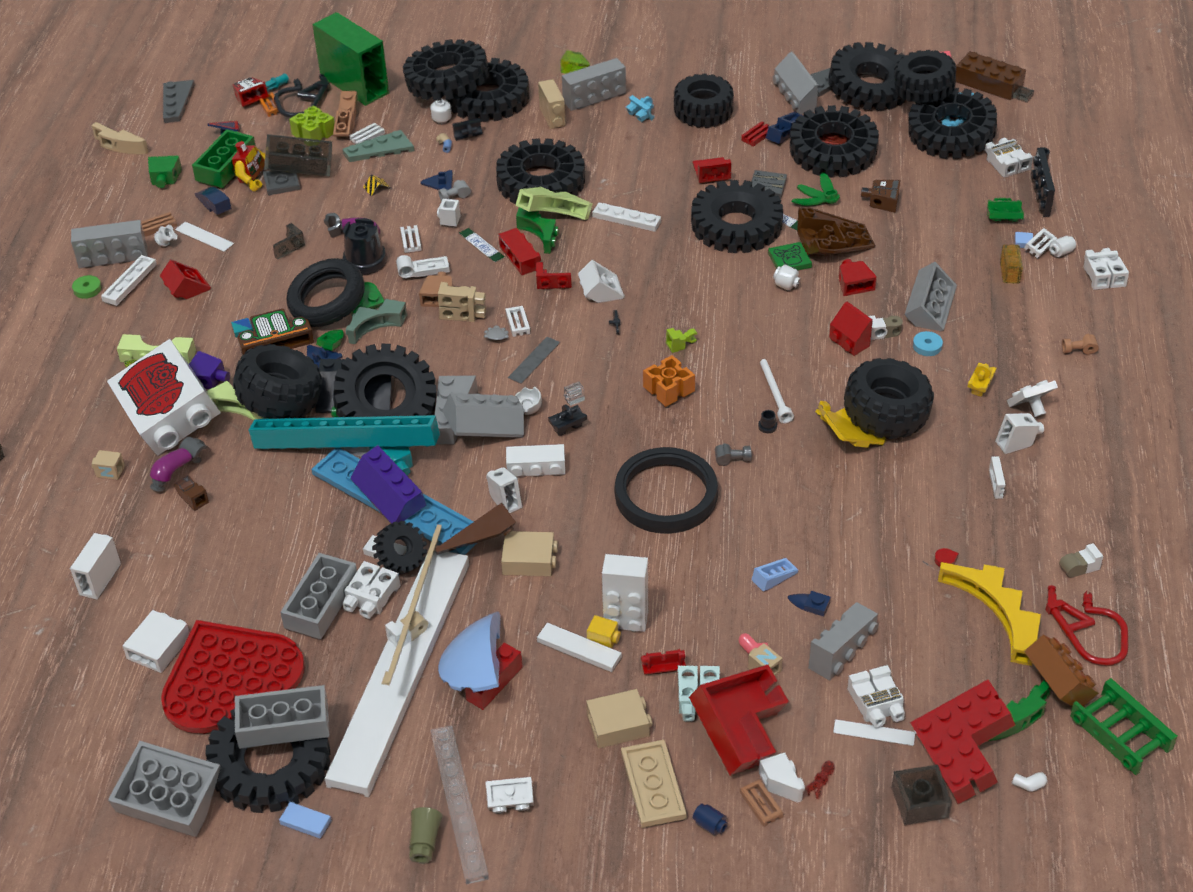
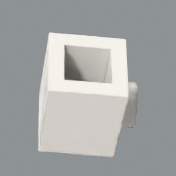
M442 199L437 210L440 225L457 226L461 217L459 200Z

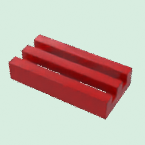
M761 121L741 135V141L754 147L766 138L769 124L764 125V122Z

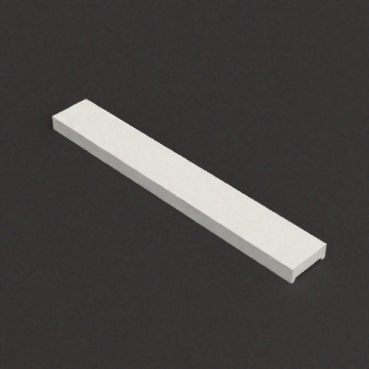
M434 551L415 609L428 621V627L419 637L403 646L390 686L381 684L385 671H389L396 647L389 640L387 641L325 777L327 788L335 787L364 794L366 797L370 796L469 567L467 555L444 552L437 555ZM425 560L396 622L408 614Z

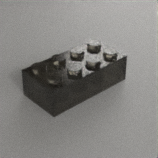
M267 134L264 170L330 177L332 141Z

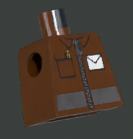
M874 180L872 188L862 187L861 197L870 198L871 208L896 213L901 180Z

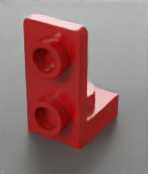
M536 262L537 289L572 287L571 273H547V269L543 268V262Z

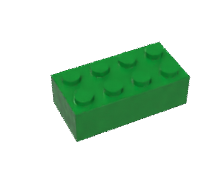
M226 129L192 164L195 181L224 188L236 175L232 162L233 156L237 153L235 144L243 141L246 146H256L254 136Z

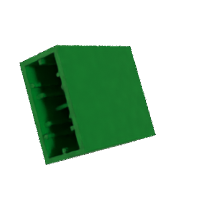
M338 12L312 24L320 74L325 75L328 82L342 91H357V101L364 106L390 94L384 45L381 39Z

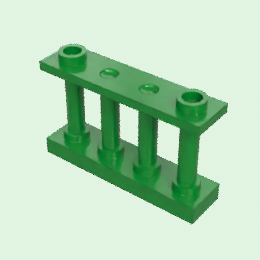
M1112 678L1105 681L1101 693L1102 697L1084 708L1077 701L1073 703L1070 714L1073 721L1084 728L1114 755L1126 769L1135 775H1138L1143 763L1142 758L1153 750L1160 747L1168 753L1174 749L1178 735ZM1107 703L1112 704L1118 711L1103 722H1100L1092 715ZM1123 718H1128L1135 726L1119 737L1109 730L1110 727ZM1139 733H1145L1151 741L1136 752H1133L1125 744Z

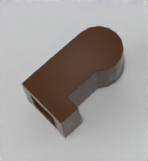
M187 475L174 483L179 496L194 511L209 503L206 489L202 485L199 486L190 476ZM199 497L202 499L200 502L195 503V498Z

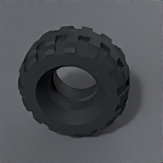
M272 344L267 346L259 345L254 347V349L247 350L238 360L233 379V389H235V395L240 404L244 405L250 412L258 414V416L271 419L302 418L307 413H310L318 402L322 386V376L318 365L314 364V361L309 356H305L298 350Z
M876 358L870 362L865 361L850 374L844 393V407L847 415L851 417L852 423L855 426H859L866 433L874 434L880 438L888 437L889 439L905 438L911 436L912 433H917L929 419L934 400V391H932L928 377L923 375L922 371L916 366L913 367L908 362L897 361L893 358Z

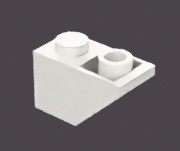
M785 753L760 760L759 775L766 789L771 793L795 802H801L805 786L802 779L798 778L795 773L793 761L788 760Z

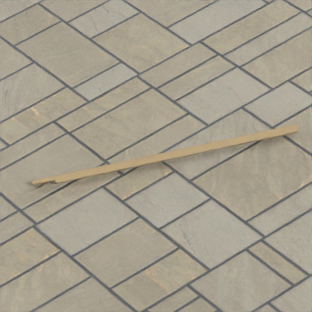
M437 524L389 671H385L381 684L390 686L393 674L395 673L442 530V525Z

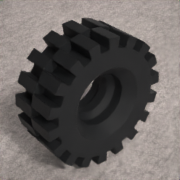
M396 521L377 533L378 536L373 540L376 544L372 546V550H376V553L373 554L374 559L378 558L380 560L377 564L379 566L384 565L385 569L397 572L398 575L417 568L425 559L423 555L427 554V549H423V547L427 546V542L422 541V538L425 536L423 533L419 535L418 531L420 529L418 527L412 528L413 524L410 522L405 524V521L398 523ZM396 540H402L406 544L407 552L404 555H400L395 551L394 543Z

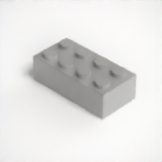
M617 58L562 75V95L565 105L571 111L626 93V67Z
M141 220L71 229V244L79 268L136 261L141 255L147 256V243Z
M318 553L280 612L284 628L322 639L343 605L342 603L346 597L344 590L349 586L357 572L356 563Z
M325 685L235 696V735L239 748L329 737L328 699Z

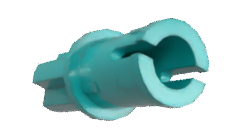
M285 73L276 78L272 77L269 81L265 82L267 91L278 89L279 86L288 83L289 77Z

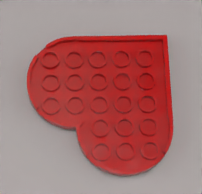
M196 620L162 690L161 703L165 716L172 725L186 732L206 734L212 732V730H219L217 723L223 716L232 720L230 711L235 708V696L295 689L301 682L305 669L302 652L293 640L281 634Z

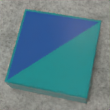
M249 318L231 322L236 338L243 331H252Z

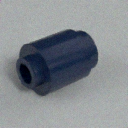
M701 803L698 805L692 816V819L696 821L698 826L714 836L722 834L728 826L727 816L709 804L704 805Z

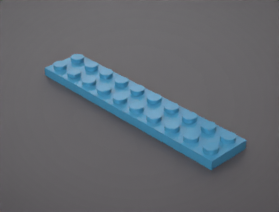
M335 448L312 468V474L380 512L350 479L360 460L358 457L341 448ZM425 494L423 496L427 506L405 520V524L410 522L413 524L412 528L418 527L420 529L418 531L419 535L423 533L424 538L432 541L437 524L442 525L437 542L439 546L474 522ZM477 543L449 552L466 555Z

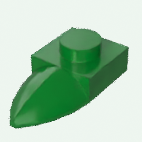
M332 330L324 333L317 338L316 345L324 350L333 351L341 345V339L344 336L343 330Z

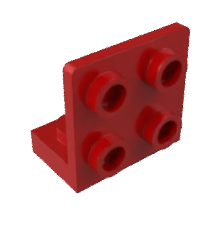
M724 157L692 161L699 183L731 179L732 163L730 159L725 160Z

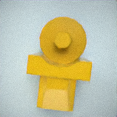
M978 363L967 386L972 389L971 394L981 397L986 392L996 373V367H989L986 363Z

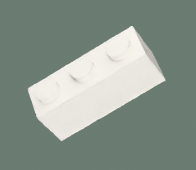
M564 444L506 447L507 470L515 477L565 474Z

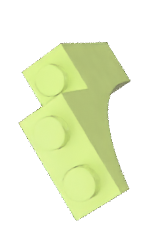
M543 187L520 189L516 206L529 212L550 211L587 220L592 203L567 192L554 193Z
M228 381L207 391L220 412L237 413L252 420L271 419L258 416V414L250 412L244 405H241L235 395V389H233Z

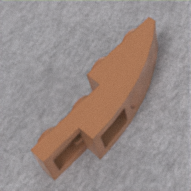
M341 91L333 136L351 135L357 113V91Z

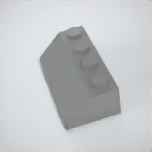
M790 52L775 68L773 82L778 86L780 92L784 94L786 100L789 101L793 110L802 115L808 110L814 112L817 105L818 84L796 55Z
M936 262L918 271L904 315L916 327L943 331L957 285Z
M449 393L443 413L455 435L523 438L524 411L517 396Z

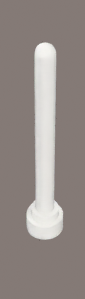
M762 359L760 361L761 367L779 408L777 412L779 421L781 423H789L794 418L793 412L785 405L767 360Z

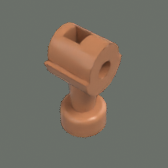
M1089 333L1085 334L1083 339L1078 341H1071L1070 338L1062 339L1063 353H1070L1072 349H1082L1084 354L1090 355L1099 349L1095 336Z

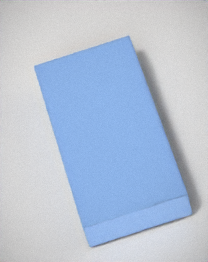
M290 802L279 821L281 825L321 839L331 822V816Z

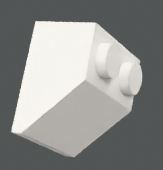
M591 260L578 273L580 284L584 290L583 293L587 299L600 303L619 300L624 297L617 275L594 260Z

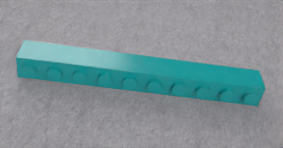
M436 415L254 419L248 430L254 449L374 448L377 445L379 447H430L436 445L440 436Z

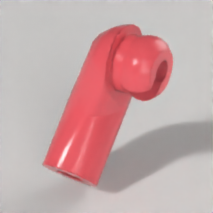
M743 633L739 637V644L747 653H750L754 648H758L762 644L768 646L767 642L757 643L747 633Z

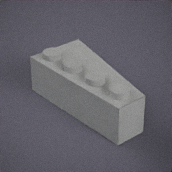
M439 376L435 415L440 436L436 445L455 444L458 436L454 434L447 421L443 408L449 393L477 394L476 376Z
M858 602L852 605L842 614L840 621L836 619L832 623L830 631L825 629L820 634V640L815 638L811 641L809 669L828 680H831L835 674L839 675L844 664L853 659L856 650L865 645L867 637L876 632L879 625L877 623L878 613Z

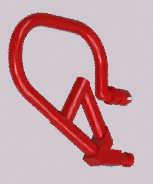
M1054 585L1048 586L1045 610L1048 615L1052 614L1082 658L1090 663L1104 666L1115 665L1124 660L1128 653V626L1118 613L1107 608L1093 607L1092 593L1089 591L1087 594L1086 591L1083 594L1082 606L1086 613L1108 616L1118 623L1121 630V650L1118 655L1112 658L1093 656L1083 648L1074 631L1094 626V618L1061 599L1057 600L1056 587ZM1061 611H1065L1080 621L1068 624Z

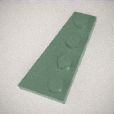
M398 130L362 143L350 145L342 150L347 160L354 162L370 159V156L384 157L386 153L394 152V155L401 154L403 150L413 152L414 146L405 134Z

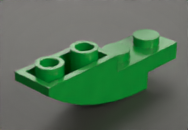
M1046 680L1039 686L1036 684L1031 689L1027 698L1023 697L1018 704L1011 700L1006 705L1012 715L1015 726L988 741L999 740L1017 734L1034 724L1044 715L1046 700L1049 698L1051 687Z

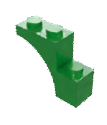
M519 207L516 214L518 230L528 231L539 237L544 245V253L551 254L552 247L556 246V237L559 235V226H556V219L542 218V214H539V211L529 212Z

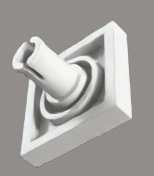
M1044 380L1033 387L1031 385L1023 387L1020 391L1012 393L1013 397L1007 400L1008 405L1012 407L1029 402L1034 417L1041 416L1046 411L1040 397L1058 388L1056 381L1048 383L1047 380Z

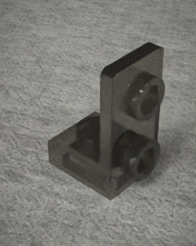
M292 223L286 225L287 238L273 245L276 259H280L305 246L303 232Z

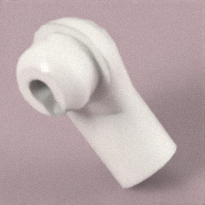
M1042 772L1035 773L1027 778L1016 773L1012 784L1033 792L1046 785L1047 777Z

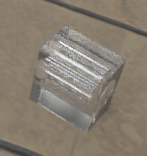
M580 382L564 387L565 400L570 406L585 400L584 387Z

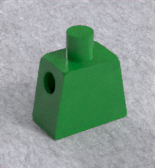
M179 156L148 157V168L152 185L164 188L165 185L176 183L182 170Z

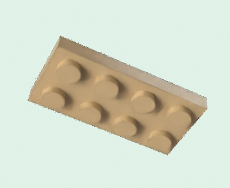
M665 740L621 748V755L641 828L686 819L685 807Z

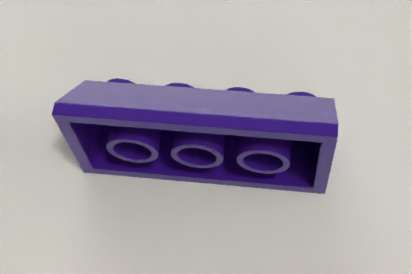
M378 445L362 455L350 479L390 523L405 521L427 506L422 491Z

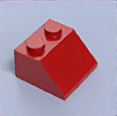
M172 259L169 260L160 274L164 281L163 284L170 289V293L176 298L189 299L211 289V286L198 269Z
M846 301L830 323L829 338L855 356L870 347L873 319Z

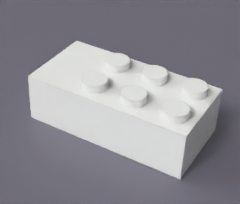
M605 554L602 571L603 618L618 622V629L645 632L648 617V558Z

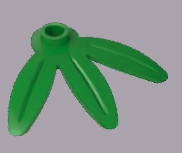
M822 173L820 175L822 191L799 184L797 188L812 198L792 199L791 201L800 205H816L823 202L833 204L840 199V194L833 188L828 175Z

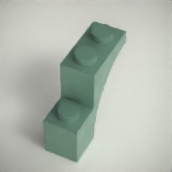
M385 299L384 303L380 305L379 310L359 307L356 314H353L350 325L346 327L349 343L356 344L366 333L387 326L402 327L407 317L406 302Z

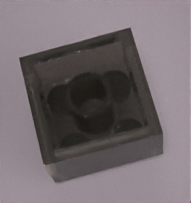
M938 764L894 771L891 788L904 825L949 818L952 801Z

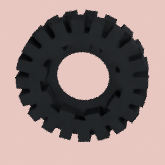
M381 343V350H377L375 344L366 346L365 353L358 349L352 353V359L347 357L341 363V369L338 368L336 372L333 394L334 408H337L336 414L338 417L432 415L436 401V385L433 371L429 372L430 366L425 360L419 362V355L414 351L407 355L406 347L397 345L395 351L391 350V344ZM381 375H390L397 378L405 387L406 395L403 402L389 410L373 407L364 395V389L369 380Z
M235 708L230 711L232 720L223 716L217 723L219 731L212 730L208 738L210 745H206L205 755L206 761L221 766L215 790L219 791L221 798L227 803L233 801L234 807L243 811L248 804L252 813H263L265 805H269L270 813L282 811L281 802L286 801L288 805L290 802L299 804L298 795L302 794L307 799L315 792L313 783L320 786L325 779L324 770H329L331 762L329 755H331L328 737L290 742L293 747V756L290 763L275 771L274 774L267 775L266 773H254L245 764L244 756L247 748H239L235 735Z

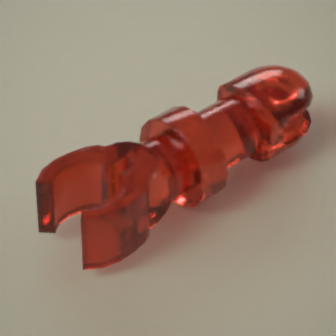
M825 761L821 767V772L817 773L814 777L815 780L808 784L806 788L808 796H810L811 791H815L816 799L821 796L823 785L827 784L828 776L832 775L835 769L832 761Z

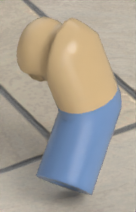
M445 133L439 134L436 140L440 144L444 143L443 152H450L452 140Z

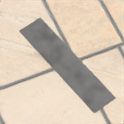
M546 337L508 378L522 383L560 342Z

